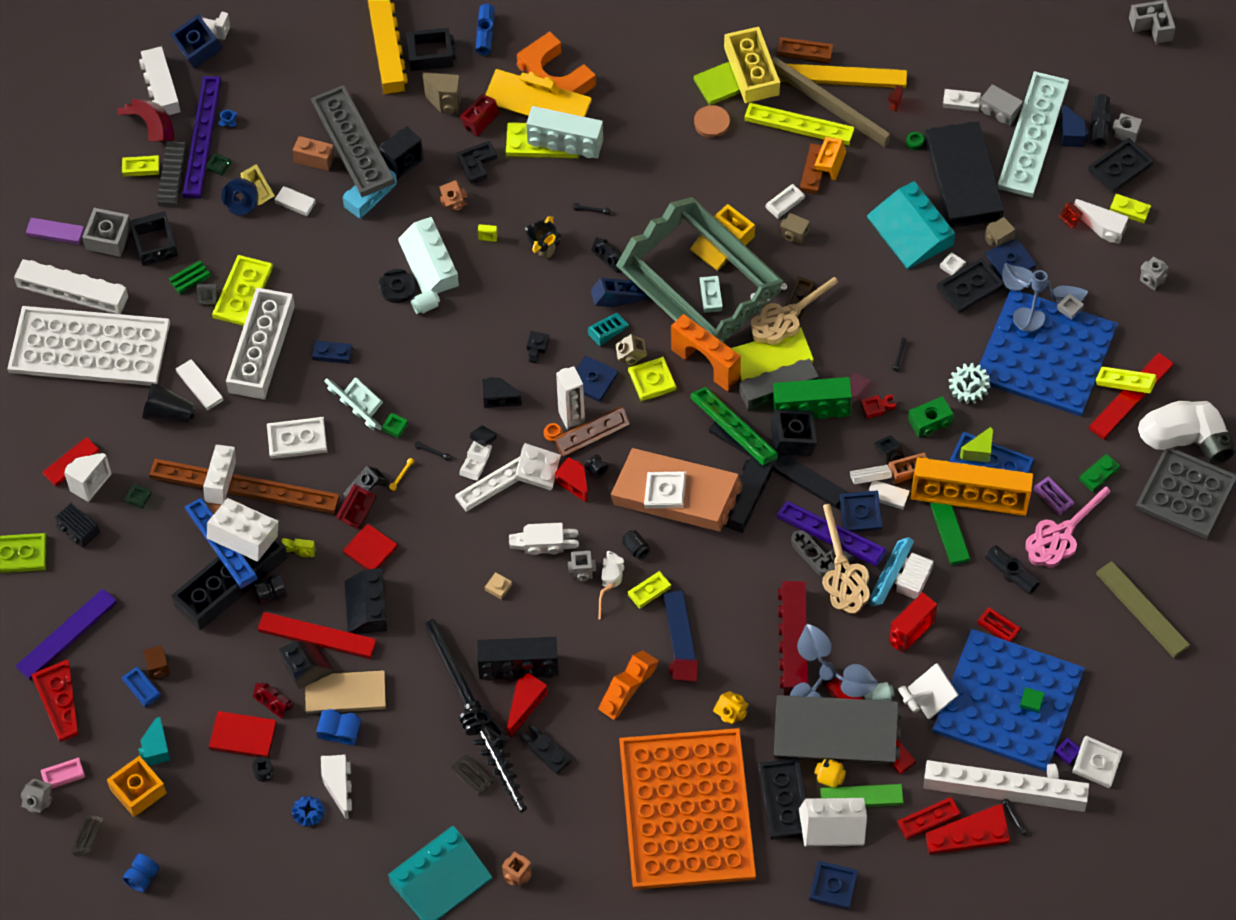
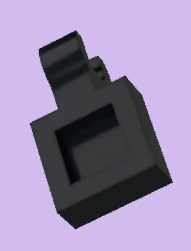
M531 331L527 343V350L530 351L529 362L537 363L539 353L545 354L550 339L549 334Z

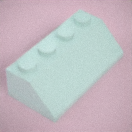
M432 217L414 222L398 238V241L421 292L424 293L432 290L433 292L440 293L459 286L458 273Z

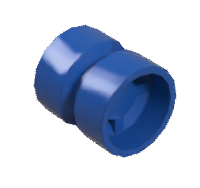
M138 854L131 864L133 868L126 871L122 880L129 887L143 893L150 884L149 878H154L160 867L148 856Z

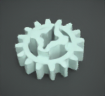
M973 363L970 364V367L963 364V369L957 367L958 372L951 373L954 379H949V389L954 398L958 397L959 402L964 399L966 404L969 403V400H972L975 404L977 398L981 401L983 400L982 394L988 395L986 389L991 387L990 383H988L990 378L987 376L986 370H982L980 365L975 368Z

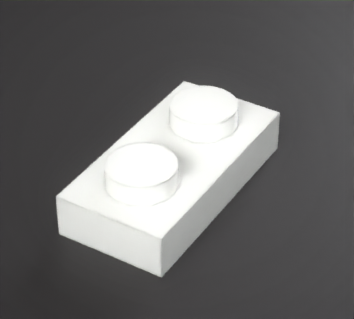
M945 89L943 108L979 112L981 93Z

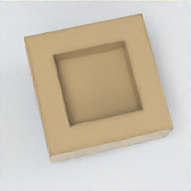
M495 572L485 586V591L502 600L512 586V581Z

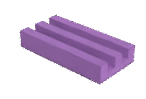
M1049 476L1034 486L1033 490L1059 516L1063 511H1067L1069 507L1074 506V501ZM1047 483L1066 502V504H1064L1057 497V495L1053 491H1051L1045 484Z

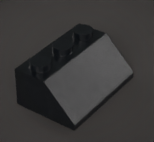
M382 568L362 570L345 580L348 632L361 634L387 631Z

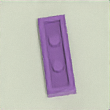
M30 218L26 236L80 245L85 229L84 226Z

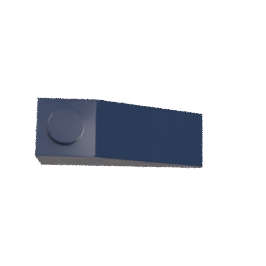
M600 277L590 290L595 306L614 307L651 299L632 280Z

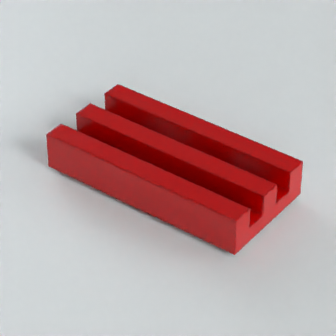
M990 607L987 608L977 621V624L996 637L1012 642L1016 635L1021 632L1019 626ZM988 614H989L990 616H992L993 618H995L996 620H998L999 622H996V621H994L993 619H991L990 617H988ZM1002 624H1004L1005 626H1007L1008 628H1010L1011 630H1013V633H1012L1011 631H1009L1008 629H1006L1005 627H1003Z

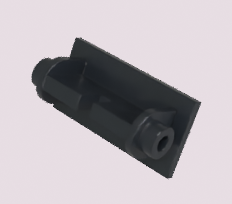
M596 237L591 251L617 273L619 268L616 264L622 253L618 250L614 251L615 247L606 239Z

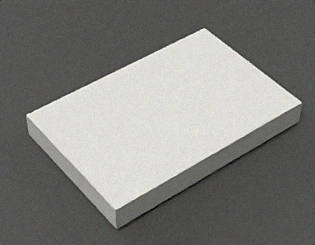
M324 417L267 424L270 459L328 453Z

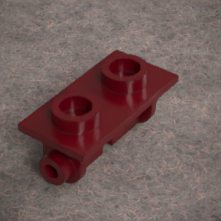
M256 682L252 697L283 719L285 710L289 711L293 706L291 700L282 694L276 697L275 695L278 691L267 682H261L260 684Z

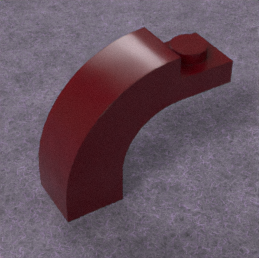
M132 99V104H124V108H117L118 115L120 116L140 115L146 121L149 141H174L171 119L165 109L159 104L150 100Z

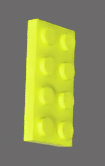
M508 123L506 157L579 158L578 154H568L564 151H553L549 148L535 147L527 144L526 123Z

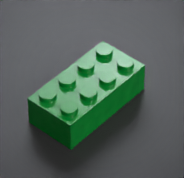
M850 377L773 383L774 412L776 409L813 411V417L819 419L851 416L852 395Z

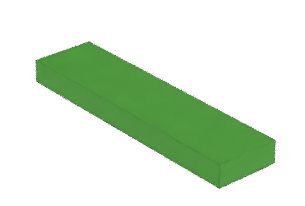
M901 784L820 788L821 798H864L865 807L903 805Z

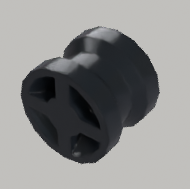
M598 454L590 457L584 465L588 471L592 472V476L595 479L603 476L609 468V465L603 462Z
M259 757L252 763L253 774L258 781L265 782L272 778L274 771L272 763L268 758Z

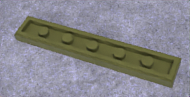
M1112 561L1097 571L1096 575L1173 658L1189 648L1190 644Z

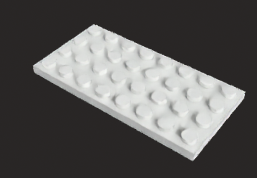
M22 306L8 364V373L151 386L152 383H158L170 320L166 318Z

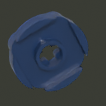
M244 178L232 179L222 189V202L224 205L226 204L231 213L245 215L252 211L258 203L257 187L253 182ZM239 192L244 196L241 201L239 197H236V194Z

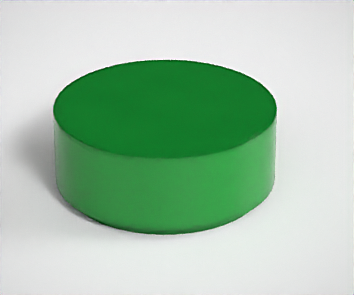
M911 132L907 136L906 145L912 150H919L924 146L925 138L919 132Z

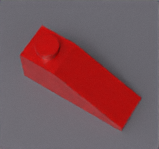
M527 673L524 678L521 677L516 683L507 725L510 737L515 734L548 694L547 685L530 673Z

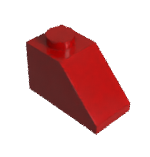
M568 457L555 472V483L586 503L588 500V490L584 467L579 461Z

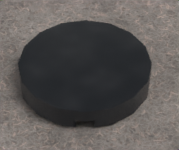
M393 269L387 271L379 280L381 296L391 303L405 302L415 293V279L406 270Z

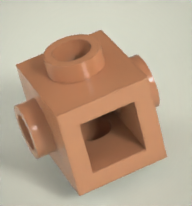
M457 180L440 186L442 193L440 200L443 207L446 206L450 211H458L467 205L466 198L468 196L466 190L461 188Z
M515 851L502 865L504 880L510 885L515 884L520 888L532 876L531 862L525 856L519 855Z

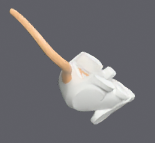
M607 551V559L604 558L602 586L605 588L601 590L599 597V619H601L604 592L617 587L621 583L623 576L624 559L611 551Z

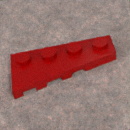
M67 659L31 674L59 742L61 743L79 735L69 660Z
M1002 803L925 834L929 855L1010 843Z

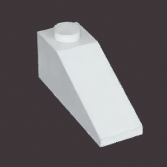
M1078 199L1075 200L1073 212L1101 238L1109 242L1120 243L1127 227L1128 216Z

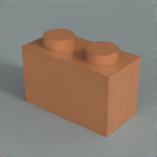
M301 136L298 137L293 148L295 163L325 171L330 170L335 158L332 144Z

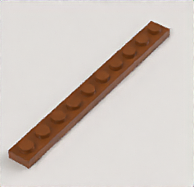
M154 459L149 476L150 479L204 489L203 486L209 469ZM232 474L227 492L228 494L335 514L340 495L336 493L238 474Z

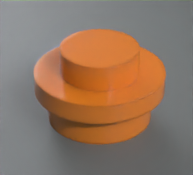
M555 423L548 424L544 429V437L550 442H555L554 438L563 434L562 428Z

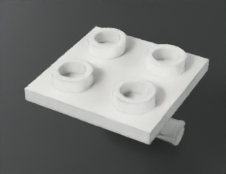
M938 663L913 682L908 689L906 686L898 689L904 698L903 702L908 704L912 712L916 713L921 708L929 720L959 696Z

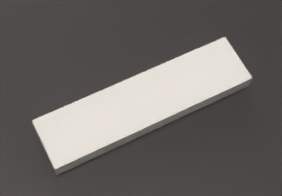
M520 457L457 493L455 498L463 509L467 512L519 481L514 478Z

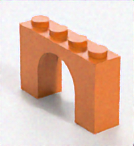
M550 31L517 53V66L521 71H524L526 74H529V72L535 73L543 79L549 77L555 80V84L561 89L583 95L596 86V75L585 64L563 77L550 76L543 70L545 64L562 53L561 42Z
M685 314L680 316L671 325V350L684 360L696 349L702 352L713 366L714 382L727 392L740 381L741 356Z

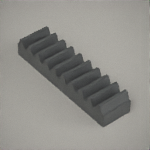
M167 141L163 171L161 172L162 177L160 178L161 183H159L160 189H158L159 195H157L158 206L177 207L187 150L185 142Z

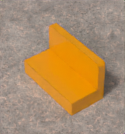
M825 137L814 165L816 170L830 172L832 180H836L846 156L843 139Z

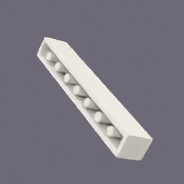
M927 760L923 789L998 800L1009 799L1012 802L1085 812L1089 783Z

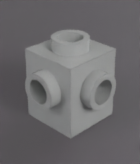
M1154 256L1149 262L1145 261L1140 268V281L1154 291L1168 278V266Z
M591 551L571 552V562H568V571L573 573V580L586 581L593 579L592 571H596L595 560H591Z
M32 779L22 790L21 799L23 800L21 807L27 808L28 811L33 813H40L46 807H49L52 801V796H50L52 784Z

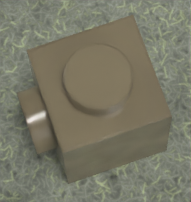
M789 213L788 217L784 218L780 224V229H782L781 237L801 245L809 233L810 221Z
M1003 217L996 222H991L986 227L985 240L990 246L992 245L996 248L1013 240L1015 229Z

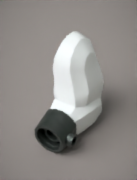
M1208 401L1173 402L1151 411L1139 423L1140 437L1154 449L1165 450L1195 443L1200 446L1204 455L1213 465L1228 461L1236 452L1220 413Z

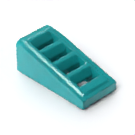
M615 313L591 325L588 328V335L599 346H602L628 328L629 324L618 313ZM615 320H618L621 323V325L618 326L615 323Z

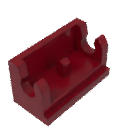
M481 94L460 116L465 130L468 131L471 128L473 135L477 137L500 114L496 100Z
M353 484L336 518L351 527L360 529L378 495L361 485Z

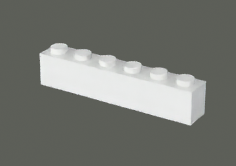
M23 259L14 276L18 288L114 314H121L128 299L126 287L121 284H112L103 279L90 278L85 274L79 275L69 270L57 269L51 265H42L33 260L27 261Z

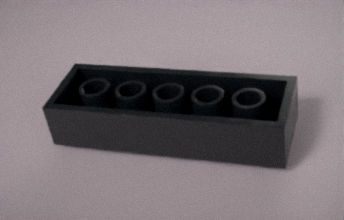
M277 538L259 561L243 555L257 575L258 579L254 582L264 578L288 558L286 546ZM217 557L171 596L174 607L197 629L202 630L251 589L254 582L241 589L220 558Z

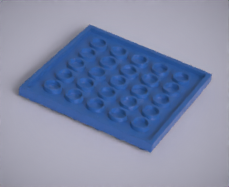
M1010 290L979 364L982 370H986L987 376L990 378L988 383H990L991 387L1082 417L1118 323L1080 311L1071 320L1057 310L1058 303L1037 297L1035 311L1044 313L1045 322L1040 329L1033 332H1025L1015 325L1013 314L1022 307L1031 309L1034 295Z
M971 629L951 681L959 696L939 712L932 732L1047 772V764H1050L1085 667ZM1025 687L1044 692L1039 713L1020 708Z

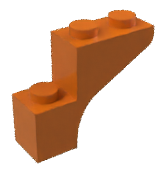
M644 650L634 654L626 670L614 676L598 710L615 720L639 686L652 676L659 660Z

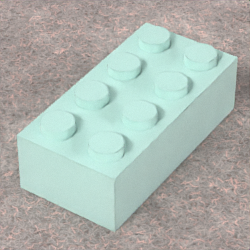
M535 106L531 107L526 123L527 144L535 147L549 148L553 151H564L568 154H578L586 158L598 159L603 143V121Z

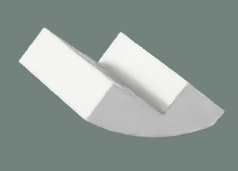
M474 441L467 452V458L460 469V475L478 481L492 446L487 445L484 447Z

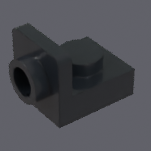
M891 435L874 443L875 449L885 458L886 465L889 462L904 458L902 445Z

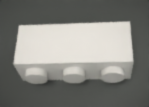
M215 446L203 486L206 503L223 504L225 502L236 464L235 447Z

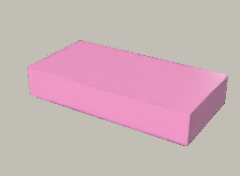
M80 758L40 770L43 781L52 784V788L86 778Z

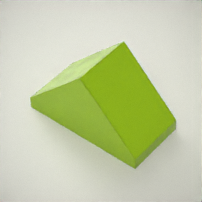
M991 427L961 447L960 458L962 460L989 463L993 429Z

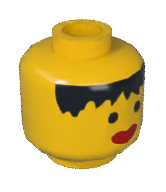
M827 758L822 763L817 764L815 774H817V781L819 783L835 788L838 785H842L846 770H844L843 764Z

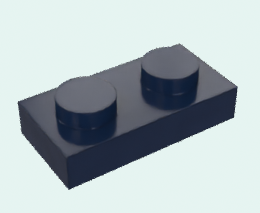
M315 340L312 359L315 361L350 364L353 347L352 344Z

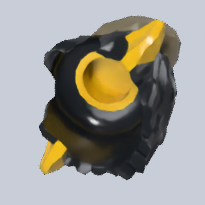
M548 216L546 220H538L534 224L525 227V233L533 246V252L537 253L538 251L540 257L549 259L562 239L561 233L553 224V217Z

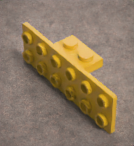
M499 69L495 70L486 92V96L496 100L498 107L529 116L531 107L535 106L585 117L592 101L588 96L559 88L555 84V80L549 77L543 79L532 72H529V74L522 72L521 76Z

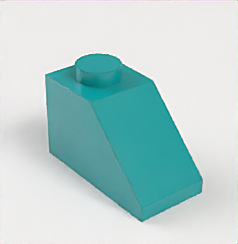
M157 717L140 740L142 748H138L140 757L143 760L145 759L148 766L170 761L163 725L160 717Z

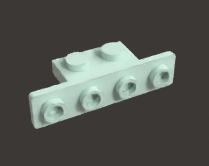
M356 377L345 390H342L334 381L326 378L324 382L329 385L327 387L329 391L341 396L340 401L346 406L350 405L353 408L352 412L359 418L363 417L366 420L365 424L372 430L375 428L380 431L382 430V426L372 417L383 403L377 395Z

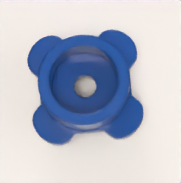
M224 110L220 113L221 120L219 125L221 127L236 126V118L238 117L236 112Z

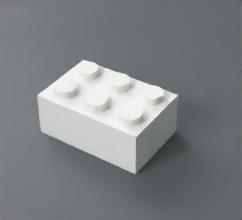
M229 498L225 500L207 522V539L255 561H259L278 536L277 520Z

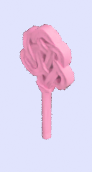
M1104 487L1071 520L1064 521L1058 525L1052 520L1040 521L1036 526L1035 533L1028 537L1025 544L1031 564L1054 568L1059 565L1062 559L1073 556L1077 548L1076 539L1072 536L1076 528L1075 526L1110 493V489Z

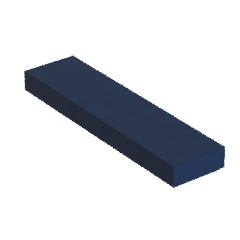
M683 590L663 593L674 658L695 659Z

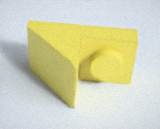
M257 164L241 173V178L247 179L256 185V190L258 191L257 205H261L274 197Z

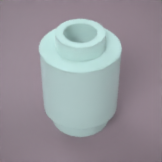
M432 290L415 296L411 300L416 314L430 311L438 307V302H440L438 294Z
M887 682L879 683L870 693L864 695L865 700L892 701L891 697H894L893 686L888 685Z

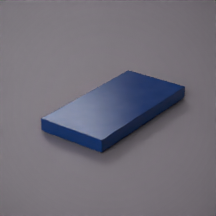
M963 431L949 462L1029 473L1035 459L992 443L989 463L962 460L960 458L961 447L977 437Z

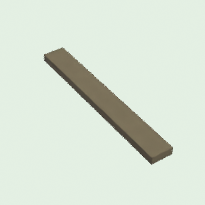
M773 57L772 62L778 77L884 148L888 145L889 132L777 57Z

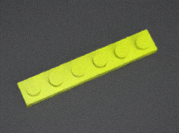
M749 103L744 121L823 140H825V137L843 139L845 145H850L854 133V127L754 103Z

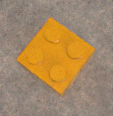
M140 756L107 779L110 790L133 817H136L167 794L163 782Z

